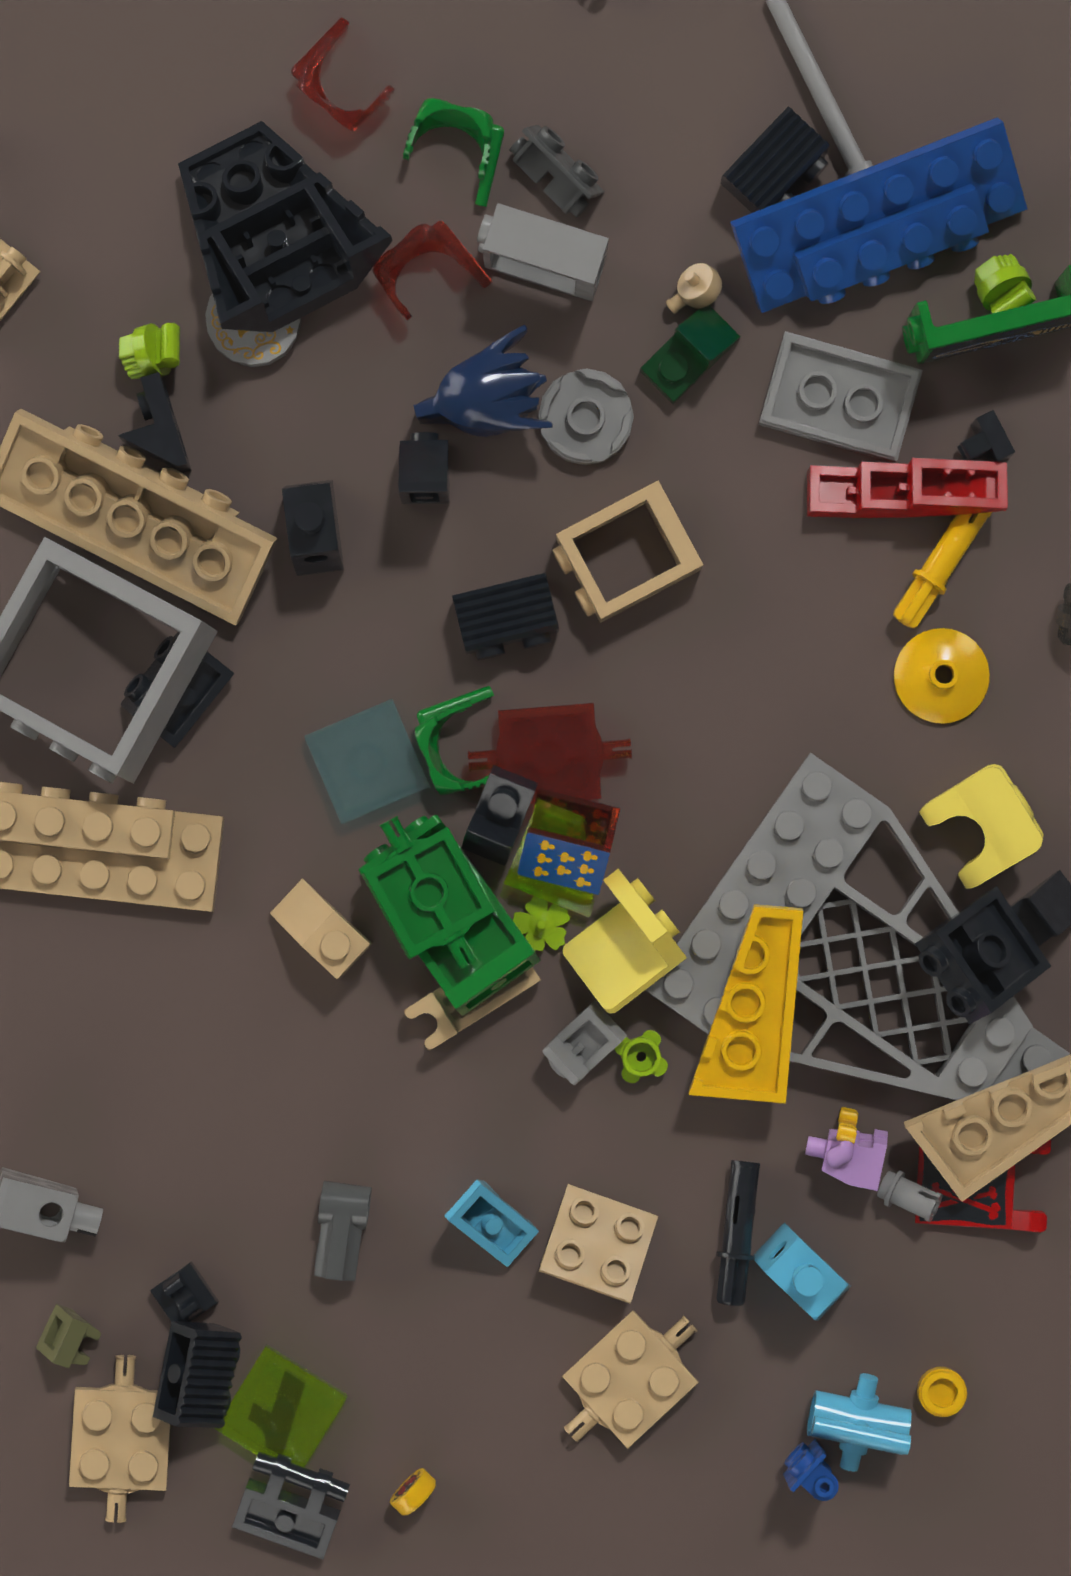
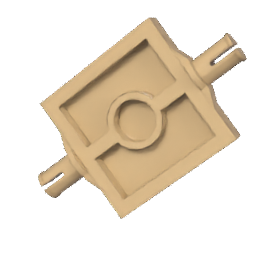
M634 1310L630 1312L562 1376L578 1393L584 1407L571 1422L564 1426L566 1432L570 1434L580 1423L584 1422L585 1424L571 1436L578 1443L589 1430L599 1423L610 1429L628 1449L699 1383L694 1375L684 1366L676 1350L691 1335L698 1331L696 1327L691 1324L683 1333L677 1336L676 1334L690 1322L683 1315L663 1335L650 1328Z
M115 1355L114 1384L112 1383L100 1388L75 1387L69 1487L97 1488L107 1492L105 1521L113 1523L115 1503H118L117 1523L126 1522L127 1493L138 1490L166 1491L170 1424L153 1417L158 1390H147L134 1384L136 1359L134 1355L127 1356L126 1374L123 1373L124 1355Z

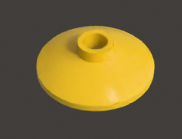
M937 628L916 635L902 648L894 667V685L900 701L913 715L931 723H952L967 717L981 704L989 686V666L983 651L969 636L953 629ZM939 666H946L952 671V679L949 683L943 684L936 679L935 671Z

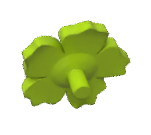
M534 895L531 901L525 904V909L528 913H514V923L522 934L527 933L525 938L534 951H543L545 941L554 950H558L560 946L565 945L564 937L566 930L557 926L563 925L570 920L567 908L560 907L557 903H554L548 909L546 896Z

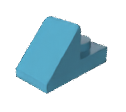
M476 1180L445 1215L449 1222L506 1267L513 1262L539 1232L529 1220L506 1203L484 1180Z

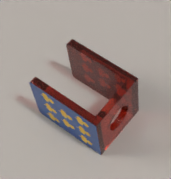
M539 789L520 859L518 874L599 895L621 808L546 789Z

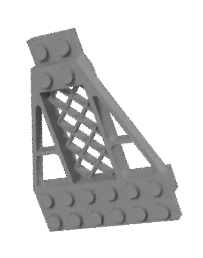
M812 753L808 754L676 943L687 959L646 989L648 993L709 1034L753 905L803 908L801 935L815 914H817L821 938L802 941L800 947L822 944L827 972L800 976L798 969L796 991L824 1011L825 1017L800 1054L790 1052V1061L959 1100L1070 1054L1033 1028L1032 1023L1014 996L993 1013L971 1023L951 1051L947 1025L968 1021L965 1017L945 1019L941 992L947 990L944 986L939 985L938 977L931 976L932 988L906 992L901 964L919 961V955L900 959L896 933L914 946H916L915 943L923 938L907 925V916L927 887L931 890L948 918L959 912L892 810ZM881 821L888 825L922 877V880L906 903L895 915L879 907L849 886L844 880L846 870ZM833 889L847 898L846 900L824 903ZM849 904L854 932L827 937L822 909ZM856 905L887 927L861 931ZM888 932L893 960L867 964L862 936ZM855 938L860 966L833 970L828 942ZM894 966L899 993L873 998L868 970ZM861 971L866 999L839 1004L834 976ZM828 977L832 1003L804 984L803 981ZM934 993L938 1021L912 1025L907 998ZM900 999L905 1027L879 1031L874 1004ZM867 1005L871 1030L841 1009ZM835 1022H841L910 1071V1075L907 1078L896 1077L812 1056V1052L830 1026ZM940 1027L944 1054L918 1059L913 1031ZM906 1033L911 1058L881 1037ZM944 1061L935 1075L921 1066L922 1064Z

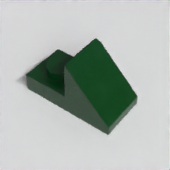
M710 305L700 308L675 329L674 335L640 368V372L674 404L741 336Z

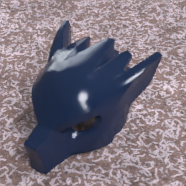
M523 325L509 332L481 352L453 367L441 381L436 396L413 405L419 423L450 424L470 435L483 437L499 435L508 431L552 428L553 424L550 421L525 418L529 413L537 410L539 397L531 398L529 396L538 387L547 382L546 375L531 372L521 367L529 360L526 353L504 354L522 340L528 332V328Z

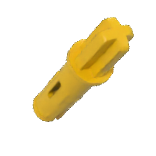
M992 512L974 514L970 521L969 519L972 514L955 515L922 568L913 571L912 576L915 579L893 612V616L900 623L910 628L918 627L938 594H945L947 590L945 585L987 518H990Z

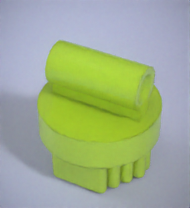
M1012 254L1008 256H993L976 268L974 283L977 287V295L983 307L992 313L1029 305L1036 301V297L1031 290L1032 280L1026 269L1019 265L1016 257Z
M150 323L135 328L132 334L120 337L119 359L122 360V365H124L127 375L131 379H140L157 372L161 376H166L170 373L171 368L179 366L180 326L175 323H165L159 328L155 324Z

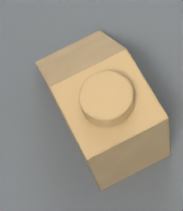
M303 878L270 912L276 921L336 979H340L373 944Z

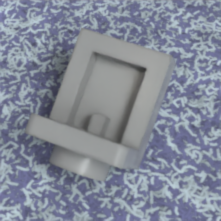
M594 1000L560 1031L542 1052L548 1058L551 1068L559 1076L567 1078L571 1084L576 1085L593 1067L627 1037V1034Z

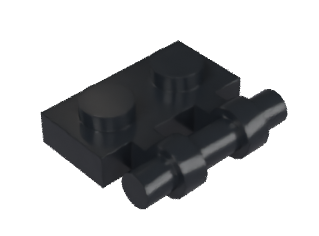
M258 1452L252 1470L270 1476L268 1484L249 1478L232 1527L324 1559L341 1510L325 1505L323 1501L325 1496L344 1502L350 1484L332 1478L333 1472L322 1468L315 1472L291 1463V1457L278 1453L276 1458ZM284 1481L310 1490L309 1499L283 1490Z

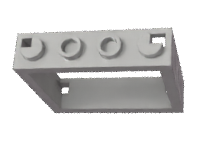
M44 537L0 616V677L60 569L178 631L180 634L113 755L104 752L1 694L0 713L3 712L14 718L10 727L35 741L39 733L52 739L53 741L49 749L68 760L75 762L78 755L90 760L92 764L88 771L113 784L116 777L119 776L134 784L218 631L200 619Z

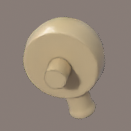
M697 263L688 267L678 280V293L666 301L668 308L676 314L685 305L698 309L712 304L722 289V280L717 270L705 263Z

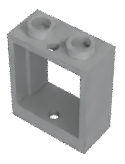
M497 203L493 216L484 215L477 242L479 243L478 252L483 253L484 268L593 302L607 258L609 238Z

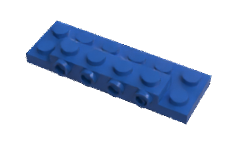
M997 117L733 220L730 224L757 307L764 313L804 296H807L811 302L818 299L821 304L833 303L846 295L845 288L860 282L868 287L886 282L890 278L889 271L904 265H907L909 269H919L928 266L935 260L934 253L950 247L954 252L969 250L979 243L978 236L989 232L988 224L1027 210V205L1004 122Z

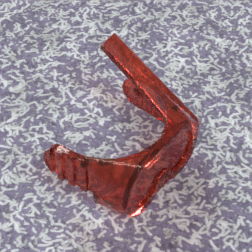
M341 17L292 67L291 74L298 80L297 87L304 94L322 106L343 126L351 131H355L374 112L376 113L380 106L383 107L385 105L384 102L391 98L390 95L394 93L395 88L391 85L387 86L366 110L345 111L335 106L328 99L321 86L320 71L324 58L335 42L348 29L349 22Z
M438 221L433 226L420 224L413 228L401 242L385 252L372 269L374 276L396 309L407 321L412 318V315L407 307L397 298L396 283L404 266L421 254L437 252L449 255L468 271L482 288L485 289L492 283L491 278L443 221Z

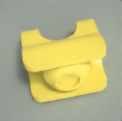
M987 765L927 802L919 811L928 826L940 824L955 816H967L981 826L985 836V846L982 852L967 862L958 873L966 889L981 885L1037 852L1042 846L1044 834L1034 818L1031 807L1001 765Z

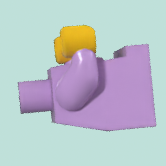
M841 1107L838 1117V1129H829L827 1140L808 1136L805 1155L823 1158L822 1171L848 1185L878 1191L887 1149L888 1132L874 1129V1134L860 1133L856 1127L858 1111Z

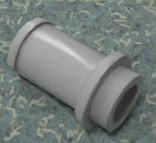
M900 1170L897 1174L888 1171L880 1184L877 1197L883 1199L884 1205L887 1207L894 1204L931 1222L937 1213L943 1194L936 1193L904 1178L905 1173Z

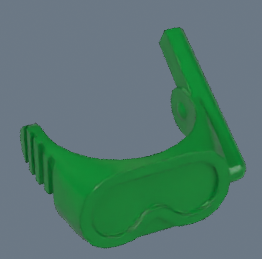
M429 98L423 101L415 117L414 126L411 127L406 140L403 159L409 161L416 141L429 130L440 127H453L468 133L476 140L482 153V161L479 165L478 173L480 182L475 204L487 207L504 137V129L500 125L493 124V118L483 110L462 107L441 99Z
M490 686L427 707L417 713L420 725L415 727L416 740L428 764L431 780L438 793L442 796L484 786L487 782L489 775L477 781H467L453 775L442 762L438 743L440 732L450 717L458 712L465 711L472 707L473 704L494 696Z

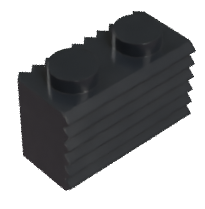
M788 106L722 175L720 184L751 213L794 197L791 192L803 179L808 184H811L829 164L824 157L830 145Z
M546 573L452 595L466 655L476 652L477 660L505 654L504 645L522 641L524 649L549 644L552 642L550 634L559 632V625Z
M172 1320L153 1417L176 1427L222 1428L225 1425L223 1418L227 1416L226 1412L231 1404L229 1389L233 1387L231 1382L235 1377L233 1370L236 1368L240 1358L239 1341L242 1339L241 1333L215 1323Z

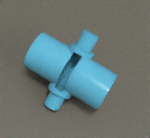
M860 1374L857 1389L851 1391L850 1397L815 1390L810 1406L807 1436L840 1442L839 1448L843 1452L839 1466L847 1471H858L861 1456L867 1454L868 1448L900 1455H908L910 1450L911 1409L878 1403L879 1397L875 1393L879 1379L871 1374Z

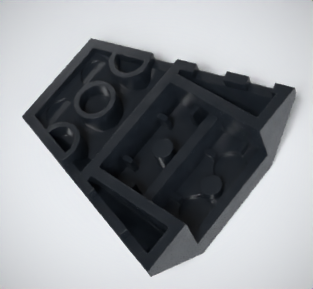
M263 121L178 163L222 329L274 332L356 290L393 241L392 236L381 226L376 227L365 217L364 211L352 200L347 201L333 188L332 182L320 172H314L305 164L304 158Z

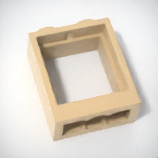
M659 480L557 533L556 541L559 546L552 549L563 573L566 575L573 571L581 588L574 593L586 616L589 617L596 614L600 623L699 572L703 567L699 555ZM645 504L677 566L606 603L574 541Z

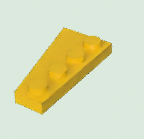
M753 905L688 1091L689 1095L786 1104L803 908Z

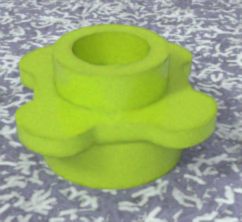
M646 1030L640 1037L633 1039L626 1037L615 1048V1052L622 1059L624 1068L621 1071V1075L625 1081L636 1083L640 1077L651 1074L659 1077L667 1071L668 1063L661 1057L659 1049L661 1037L657 1032ZM639 1052L645 1053L646 1058L644 1061L637 1060L636 1056Z

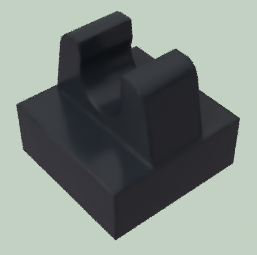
M994 409L976 418L970 425L975 435L957 446L963 460L973 461L986 455L989 461L1003 462L1015 453Z
M192 1261L150 1290L170 1321L190 1322L219 1301Z

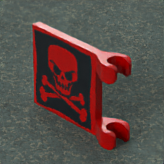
M1051 1139L1030 1154H1049L1051 1151ZM919 1146L917 1184L936 1193L939 1192L943 1194L937 1213L931 1222L915 1214V1223L1044 1232L1047 1228V1216L1045 1212L1039 1210H1013L1015 1165L962 1202Z

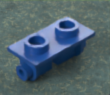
M814 1439L809 1446L804 1442L800 1443L784 1461L788 1469L783 1473V1476L792 1492L801 1485L817 1500L828 1501L837 1494L839 1484L836 1477L832 1474L830 1466L824 1461L827 1455L817 1439Z

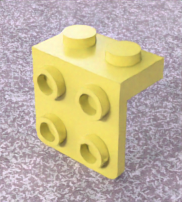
M619 869L615 870L603 881L620 903L565 944L562 950L567 961L603 1009L610 1014L619 1011L687 959L673 940V937L680 933L663 909L654 915L648 907L655 901L652 895L638 878L629 883Z

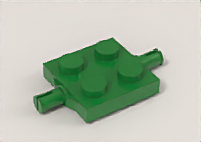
M396 816L380 825L394 851L390 853L383 863L363 873L362 877L408 960L430 947L447 945L459 970L477 961L463 935L467 933L475 922L495 912L448 827L428 838L410 841L398 819L399 817Z

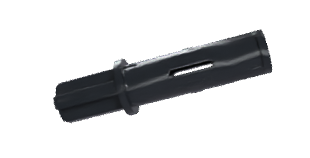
M731 1160L722 1251L716 1252V1256L721 1257L716 1299L718 1303L723 1305L742 1306L745 1303L749 1260H755V1255H751V1243L756 1212L760 1163Z

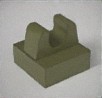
M56 1304L36 1348L52 1363L69 1369L71 1364H88L90 1357L78 1348L83 1338L91 1337L92 1339L99 1340L101 1333L73 1309Z

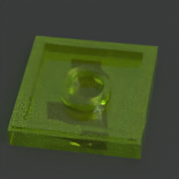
M266 1345L232 1399L230 1407L226 1412L227 1416L223 1418L225 1425L222 1428H215V1430L255 1455L258 1452H262L277 1458L279 1453L291 1457V1463L305 1467L348 1395L274 1348Z

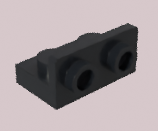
M179 632L174 637L169 636L162 641L155 651V661L144 674L136 675L127 685L124 691L125 698L121 702V706L132 716L138 710L180 634ZM206 652L160 737L176 748L235 673L209 652Z

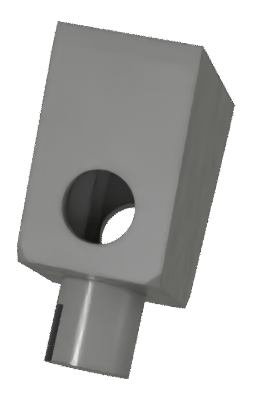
M5 1167L1 1168L0 1228L64 1243L66 1242L69 1230L96 1237L103 1208L77 1202L79 1194L77 1188ZM47 1203L60 1205L59 1212L53 1217L43 1216L40 1214V1209Z

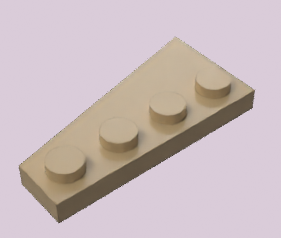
M1071 1054L904 1121L905 1128L962 1202L1071 1125Z

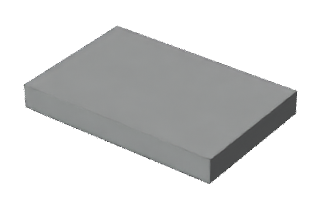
M785 331L758 425L896 463L923 370Z

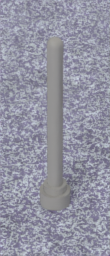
M766 0V4L848 168L845 175L848 176L873 166L870 160L865 161L787 1Z

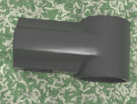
M331 1181L323 1182L318 1213V1224H321L319 1243L317 1244L314 1276L339 1281L356 1280L362 1230L367 1228L372 1187Z

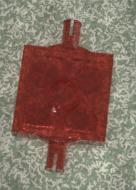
M594 703L498 710L500 736L496 750L468 751V760L487 759V761L469 762V772L492 769L493 765L537 782L538 786L530 805H535L539 789H546L586 800L602 799L600 772L603 760L632 759V749L612 750L631 747L630 738L602 741L596 728Z

